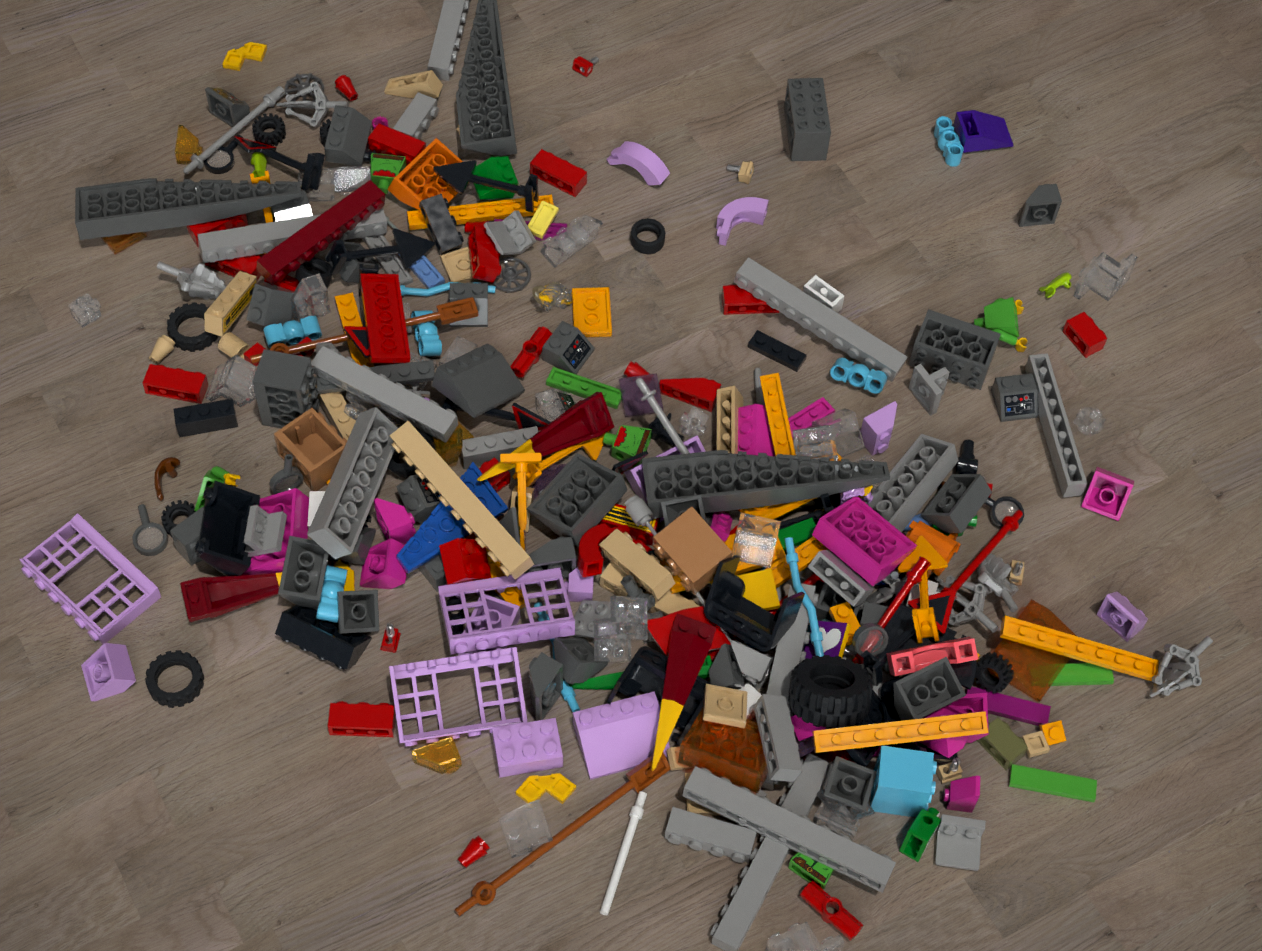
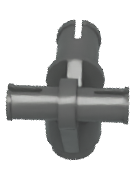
M627 575L622 578L621 584L628 593L627 598L635 601L632 610L627 613V621L624 627L627 630H632L634 623L651 607L655 606V598L653 595L644 594L642 589L638 588L633 576Z

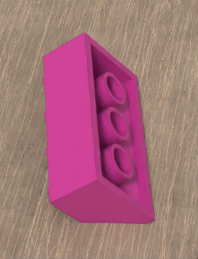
M760 404L739 407L738 451L747 452V455L767 453L769 456L776 457L766 407Z

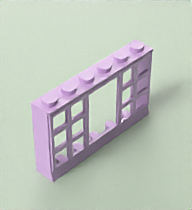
M78 513L34 550L20 559L23 566L21 568L22 572L28 578H34V583L40 590L45 589L48 592V597L54 603L59 602L62 605L60 607L66 615H72L75 618V623L81 629L85 627L88 630V635L95 642L99 640L102 644L111 640L161 598L158 587ZM76 532L79 533L71 541H69L68 543L66 542V540L70 538L73 534H75ZM84 537L91 546L82 554H79L72 546ZM61 544L64 545L56 553H54L53 555L51 554V552L55 550L58 546H60ZM96 549L118 571L78 604H75L54 582ZM66 550H69L76 558L64 567L56 558ZM46 556L48 557V559L44 561L41 565H39L38 567L35 566L43 558H45ZM53 562L61 570L51 579H48L41 570ZM123 574L131 583L119 591L111 582ZM136 586L144 595L132 603L124 594ZM105 587H108L116 595L104 604L96 595ZM120 598L129 607L116 616L109 607ZM92 599L100 608L88 617L80 608ZM105 611L113 620L101 629L93 620Z
M560 568L523 573L516 580L509 575L508 577L502 576L438 586L439 602L451 655L575 635V619ZM557 580L558 589L546 591L545 582ZM537 583L538 586H541L542 592L529 594L526 592L525 585ZM517 586L522 591L530 623L493 629L484 594L485 591L497 589V592L502 593L505 591V588ZM477 593L481 597V601L466 603L464 594ZM560 594L562 603L550 605L548 596ZM456 596V598L461 599L462 604L446 606L445 597ZM543 597L546 606L531 608L528 599ZM483 606L485 615L469 617L468 608ZM564 608L566 617L554 619L552 610ZM463 609L465 618L449 620L448 611ZM547 611L549 620L534 622L532 613ZM486 620L488 630L472 631V622ZM466 623L468 633L452 634V625Z
M517 647L389 666L400 743L405 744V747L418 745V740L426 739V743L438 742V737L447 736V740L460 738V734L468 733L469 737L481 735L482 730L489 729L490 733H492V728L527 723ZM513 662L515 677L500 679L498 664ZM494 665L496 680L480 683L478 667ZM474 668L481 723L444 729L436 673ZM431 674L434 690L418 692L416 676ZM411 677L414 693L398 695L395 679ZM516 682L518 697L503 699L501 684ZM496 685L499 700L483 703L481 687ZM434 694L436 710L421 712L418 696ZM414 697L416 713L400 715L398 700ZM519 701L521 717L506 719L504 704ZM499 705L501 720L486 723L484 707ZM437 714L439 730L423 732L421 717ZM417 717L419 733L403 735L401 720Z

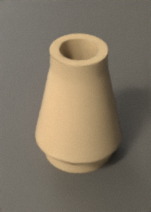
M162 335L161 338L158 337L149 359L159 364L174 349L175 342L166 335Z

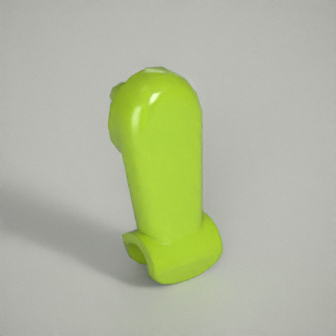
M255 152L252 154L250 162L255 168L252 172L254 173V178L265 176L264 171H266L267 165L264 154Z
M1068 272L1062 273L1046 286L1040 287L1039 290L1041 292L1045 291V297L1050 298L1055 294L1056 288L1064 285L1065 288L1069 289L1072 286L1069 281L1072 276Z

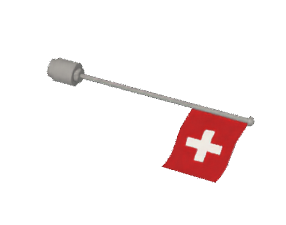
M638 495L628 499L624 505L637 526L647 525L655 536L657 533L650 524L653 513L645 501L639 498ZM699 592L695 595L703 606L683 609L656 619L641 620L666 657L668 655L671 629L677 614L717 627L709 651L720 649L723 644L731 645L732 639L726 630L706 618L704 614L706 602Z

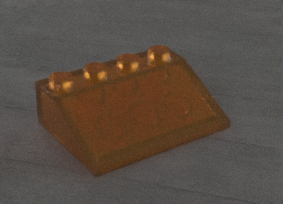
M1032 599L1018 617L1019 620L1076 636L1053 612ZM1004 638L994 650L997 653V657L1000 654L1003 655L1002 659L1005 660L1007 658L1009 660L1007 664H1012L1013 666L1011 670H1014L1012 675L1014 677L1009 684L1038 702L1042 700L1054 680L1070 660L1069 657ZM988 668L989 672L999 677L993 669Z
M702 708L680 744L678 763L691 768H695V766L706 768L719 778H727L732 784L746 787L750 791L758 793L768 775L758 724L746 719L745 728L704 721Z

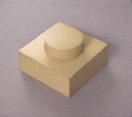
M1043 731L1022 736L1028 747L1026 753L1029 758L1049 753L1050 748Z
M689 746L667 749L671 771L685 770L693 767Z

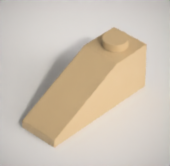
M433 70L391 78L388 80L384 92L388 95L414 99L418 92L432 98H438L443 84Z

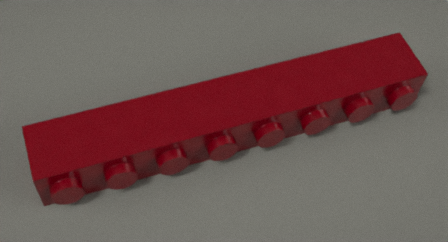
M369 180L257 260V271L271 285L277 281H282L291 271H296L305 261H310L320 250L324 251L334 240H339L345 232L353 230L359 222L367 220L376 210H381L385 204V193Z

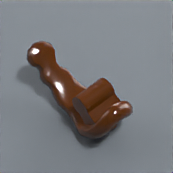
M175 457L165 458L156 468L154 478L155 489L160 501L164 500L161 485L163 475L167 472L171 478H175L178 474L175 468L180 465V460Z

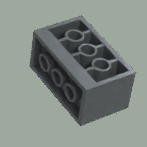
M823 78L788 79L784 114L791 161L826 160L831 128Z
M928 309L914 343L909 366L915 367L921 364L930 373L946 367L950 372L948 379L981 390L1001 334Z
M263 350L252 381L262 425L283 428L310 408L319 410L320 399L317 397L316 377L313 375L314 366H312L309 357Z

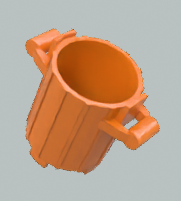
M913 520L909 525L911 529L906 537L915 543L919 536H923L947 563L950 562L954 553L958 552L961 545L956 541L958 533H950L949 536H946L922 521L917 523ZM945 568L929 569L927 571L928 578L932 572L940 576Z

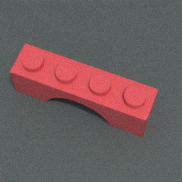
M972 637L886 653L890 674L893 676L914 673L947 657L950 664L978 660L975 639Z

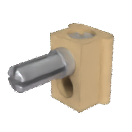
M743 161L741 166L728 164L727 170L739 172V182L749 184L754 172V166L752 161Z
M1012 560L1009 563L1012 569L1006 579L1015 585H1022L1024 562Z
M954 758L951 763L938 766L936 769L942 784L962 778L961 774L963 771L959 765V758Z

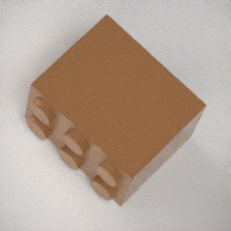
M310 408L274 433L278 455L284 461L287 454L293 456L292 467L300 469L304 478L303 482L312 491H318L326 485V481L331 479L347 443L344 437L341 438L333 425H328L322 413H317L313 408Z
M690 507L653 537L654 553L660 561L665 560L669 565L668 567L674 573L673 576L678 575L682 580L680 583L687 592L691 590L694 595L714 579L719 562L732 557V551L693 507Z

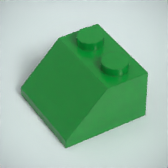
M508 156L490 157L477 165L472 173L473 175L517 186L519 184ZM473 183L479 199L513 198L515 194Z

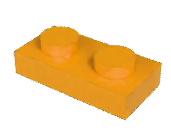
M845 602L830 607L829 613L833 622L851 625L846 646L852 644V638L860 624L850 603ZM865 634L861 636L859 642L865 640Z

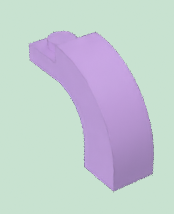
M625 141L620 147L612 150L611 155L607 158L610 165L626 164L635 168L643 176L648 186L661 185L670 174L665 164L655 153L635 142Z
M745 197L727 204L717 217L716 229H718L719 244L726 246L732 228L739 223L752 222L763 225L769 200Z

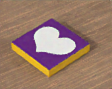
M818 621L819 630L823 635L822 647L824 655H830V657L840 656L842 658L851 625L840 622ZM809 640L808 645L806 644L804 652H807L806 658L809 659L816 656L814 644L811 643V640Z

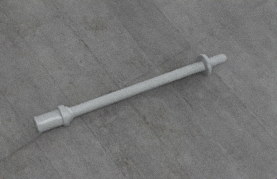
M277 86L270 94L264 95L261 104L199 156L193 154L191 156L192 162L183 169V172L189 174L196 167L202 169L204 167L203 161L267 107H274L276 102L286 95L285 90L281 86Z
M640 377L637 378L636 384L644 395L641 401H648L681 454L690 453L653 396L657 391H650L644 380Z

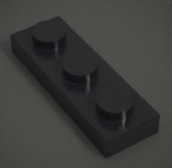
M759 330L755 332L748 342V348L798 372L807 357L806 354Z

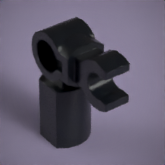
M671 413L667 416L669 421H671ZM659 418L654 419L648 426V429H652L651 439H661V441L671 446H676ZM678 434L681 440L684 441V436Z

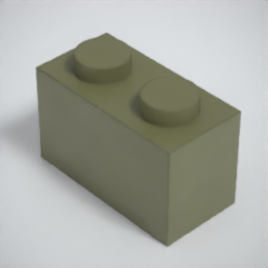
M999 717L989 724V735L976 740L1006 771L1012 764L1019 761L1028 749L1025 741L1021 737H1017L1011 731L1010 726Z

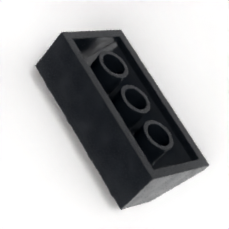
M295 605L282 612L275 632L276 635L280 636L285 642L298 645L303 651H310L316 654L319 659L334 663L340 669L347 670L354 666L372 637L362 632L339 634V622L333 623L316 619L317 610L313 608Z

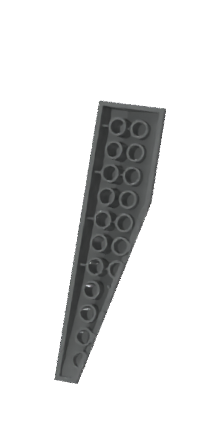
M478 0L476 16L473 20V29L470 33L471 38L468 42L464 67H462L461 71L462 76L458 84L459 89L456 92L461 147L497 156L517 154L497 0Z
M157 178L78 187L75 194V224L80 240L200 224L253 212L302 196L300 182L276 181L274 184L259 181L258 184L248 183V180H240V183H232L231 180L201 179L199 182H194L191 179H184L183 182H174L173 179L157 181Z
M728 450L642 458L647 506L653 513L652 519L664 518L661 502L700 494L705 513L802 501L821 497L820 495L826 493L832 495L890 480L887 462L860 460L859 463L849 461V459L829 461V458L821 457L820 460L811 459V456L777 454L774 457L767 455V453L747 455V452L738 451V454L728 453Z

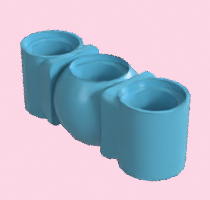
M941 116L936 121L934 136L938 147L943 151L946 164L955 167L960 164L964 149L959 141V136L954 132L951 119Z
M412 311L411 318L430 314L433 311ZM435 320L412 326L416 340L419 342L418 347L421 357L441 356L442 343L439 339L437 327L434 325Z
M316 316L301 318L300 322L296 320L287 321L283 326L282 323L271 324L263 329L269 348L276 343L286 344L287 342L289 344H297L306 337L316 340L322 336Z
M846 358L837 359L830 370L833 379L837 381L842 380L844 383L848 380L850 385L858 388L864 387V390H869V392L874 394L880 393L887 382V376L884 372L875 371L873 368L870 371L864 364H854L853 361H849ZM837 367L843 368L844 371H840ZM856 373L860 374L862 378L857 377ZM873 380H878L880 384H876Z
M326 566L316 619L333 623L338 622L337 592L344 591L343 587L347 576L346 569Z

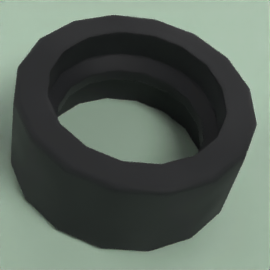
M647 218L637 221L631 229V245L636 251L643 254H654L660 251L665 243L666 232L664 226L655 219ZM642 231H652L659 238L652 242L640 240L637 235Z
M313 257L310 261H305L296 270L295 277L302 285L314 289H322L330 284L332 278L330 271L332 267L326 261Z

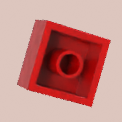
M457 538L439 545L447 585L491 578L486 547L482 549L475 539Z

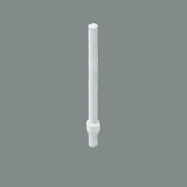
M639 791L635 805L632 806L629 814L631 818L600 909V913L603 915H608L638 821L642 819L644 813L643 806L647 793Z

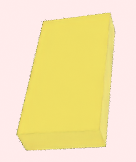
M542 200L528 224L534 236L543 239L559 208Z

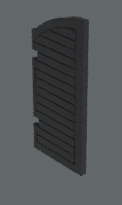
M901 604L884 629L888 635L886 647L893 643L914 623L911 608ZM947 627L945 635L938 632L939 641H935L934 637L922 638V643H918L915 634L898 651L957 639L954 637L957 632ZM881 635L880 639L878 640V643H879V644H880V642H881V640H882V635ZM977 661L950 664L961 686L970 690L976 675Z

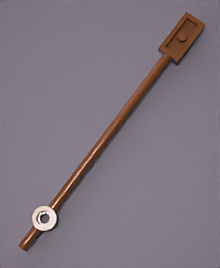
M471 297L437 305V312L405 319L406 327L440 319L441 325L478 317V310L474 298ZM341 334L291 347L284 343H276L271 346L270 350L295 354L316 349L317 343L331 342L332 344L350 341L351 339L347 334ZM262 353L250 356L252 364L260 362Z
M662 753L654 771L651 770L652 754L626 773L628 782L491 883L487 881L478 882L473 887L472 897L454 909L456 914L460 917L477 903L480 905L491 903L495 898L497 888L631 789L639 793V791H642L668 772L670 765L664 753Z

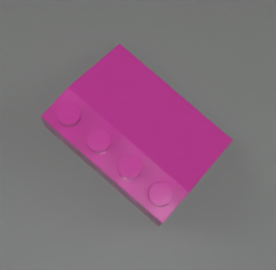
M294 488L260 499L258 506L267 513L283 511L287 514L282 547L279 552L252 556L250 567L242 575L269 574L283 571L289 536L308 539V496Z
M858 496L851 498L822 516L812 534L820 543L826 546L872 586L885 579L917 547L914 542Z

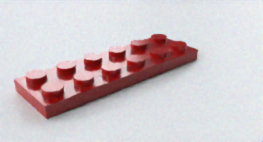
M360 274L371 363H409L411 356L399 275Z

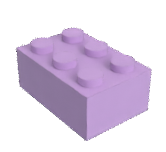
M485 594L493 629L518 624L520 606ZM483 606L475 607L470 617L485 615ZM486 620L471 623L473 632L488 630ZM467 625L463 633H468ZM507 646L458 653V656L506 649ZM487 665V667L494 669V665Z
M556 718L492 728L499 778L563 767V754Z

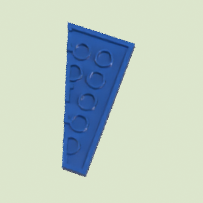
M472 462L460 479L490 513L497 518L508 511V507L487 479L477 481L483 474L475 463ZM440 501L427 520L422 523L419 530L397 554V560L408 574L439 555V545L457 538L464 539L470 535L462 526L465 524L462 519L457 521L450 511L453 509L449 505L445 507Z

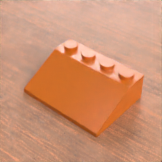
M436 138L393 179L387 190L401 202L420 210V201L438 194H442L443 199L446 198L449 203L458 192L437 175L433 167L463 161Z

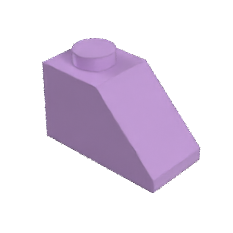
M577 567L569 573V581L564 583L568 599L571 602L593 601L594 576L582 578Z

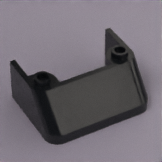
M736 555L719 562L704 606L706 618L762 652L773 649L794 624L805 593L799 592L785 598L782 607H779L776 614L773 615L743 597L745 584L741 578L735 575L741 557Z
M640 647L617 681L607 703L611 704L618 692L632 697L637 695L639 690L644 693L655 691L657 700L661 702L667 657L650 647ZM697 676L675 724L684 730L677 742L679 746L682 744L704 705V688L706 684L710 683Z

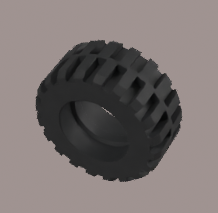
M823 655V657L813 656L811 659L806 658L792 670L788 696L789 706L798 718H802L806 723H812L813 726H823L825 729L851 727L856 723H860L869 713L873 681L866 669H863L858 663H853L850 659L845 660L840 656L830 657V655Z

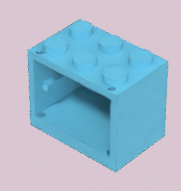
M881 746L873 769L877 771L871 790L869 811L915 818L921 809L927 811L936 786V782L933 781V774H936L937 761H933L934 753Z

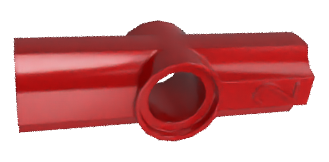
M544 326L538 327L530 340L523 343L522 351L510 366L517 378H524L532 365L539 361L543 345L553 334L548 328Z
M811 881L800 893V897L821 915L824 922L832 924L850 941L863 928L864 925L843 907L839 899L831 897L814 881ZM833 907L837 913L831 914L826 908Z

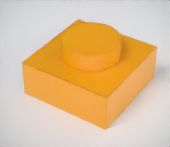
M1061 720L1039 725L1040 731H1043L1048 745L1066 741Z

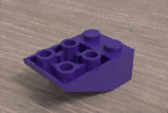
M975 110L956 112L953 127L963 146V153L1013 147L1014 144L1004 118Z

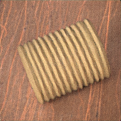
M231 332L224 334L218 343L219 350L236 362L244 360L243 353L250 349L249 344Z

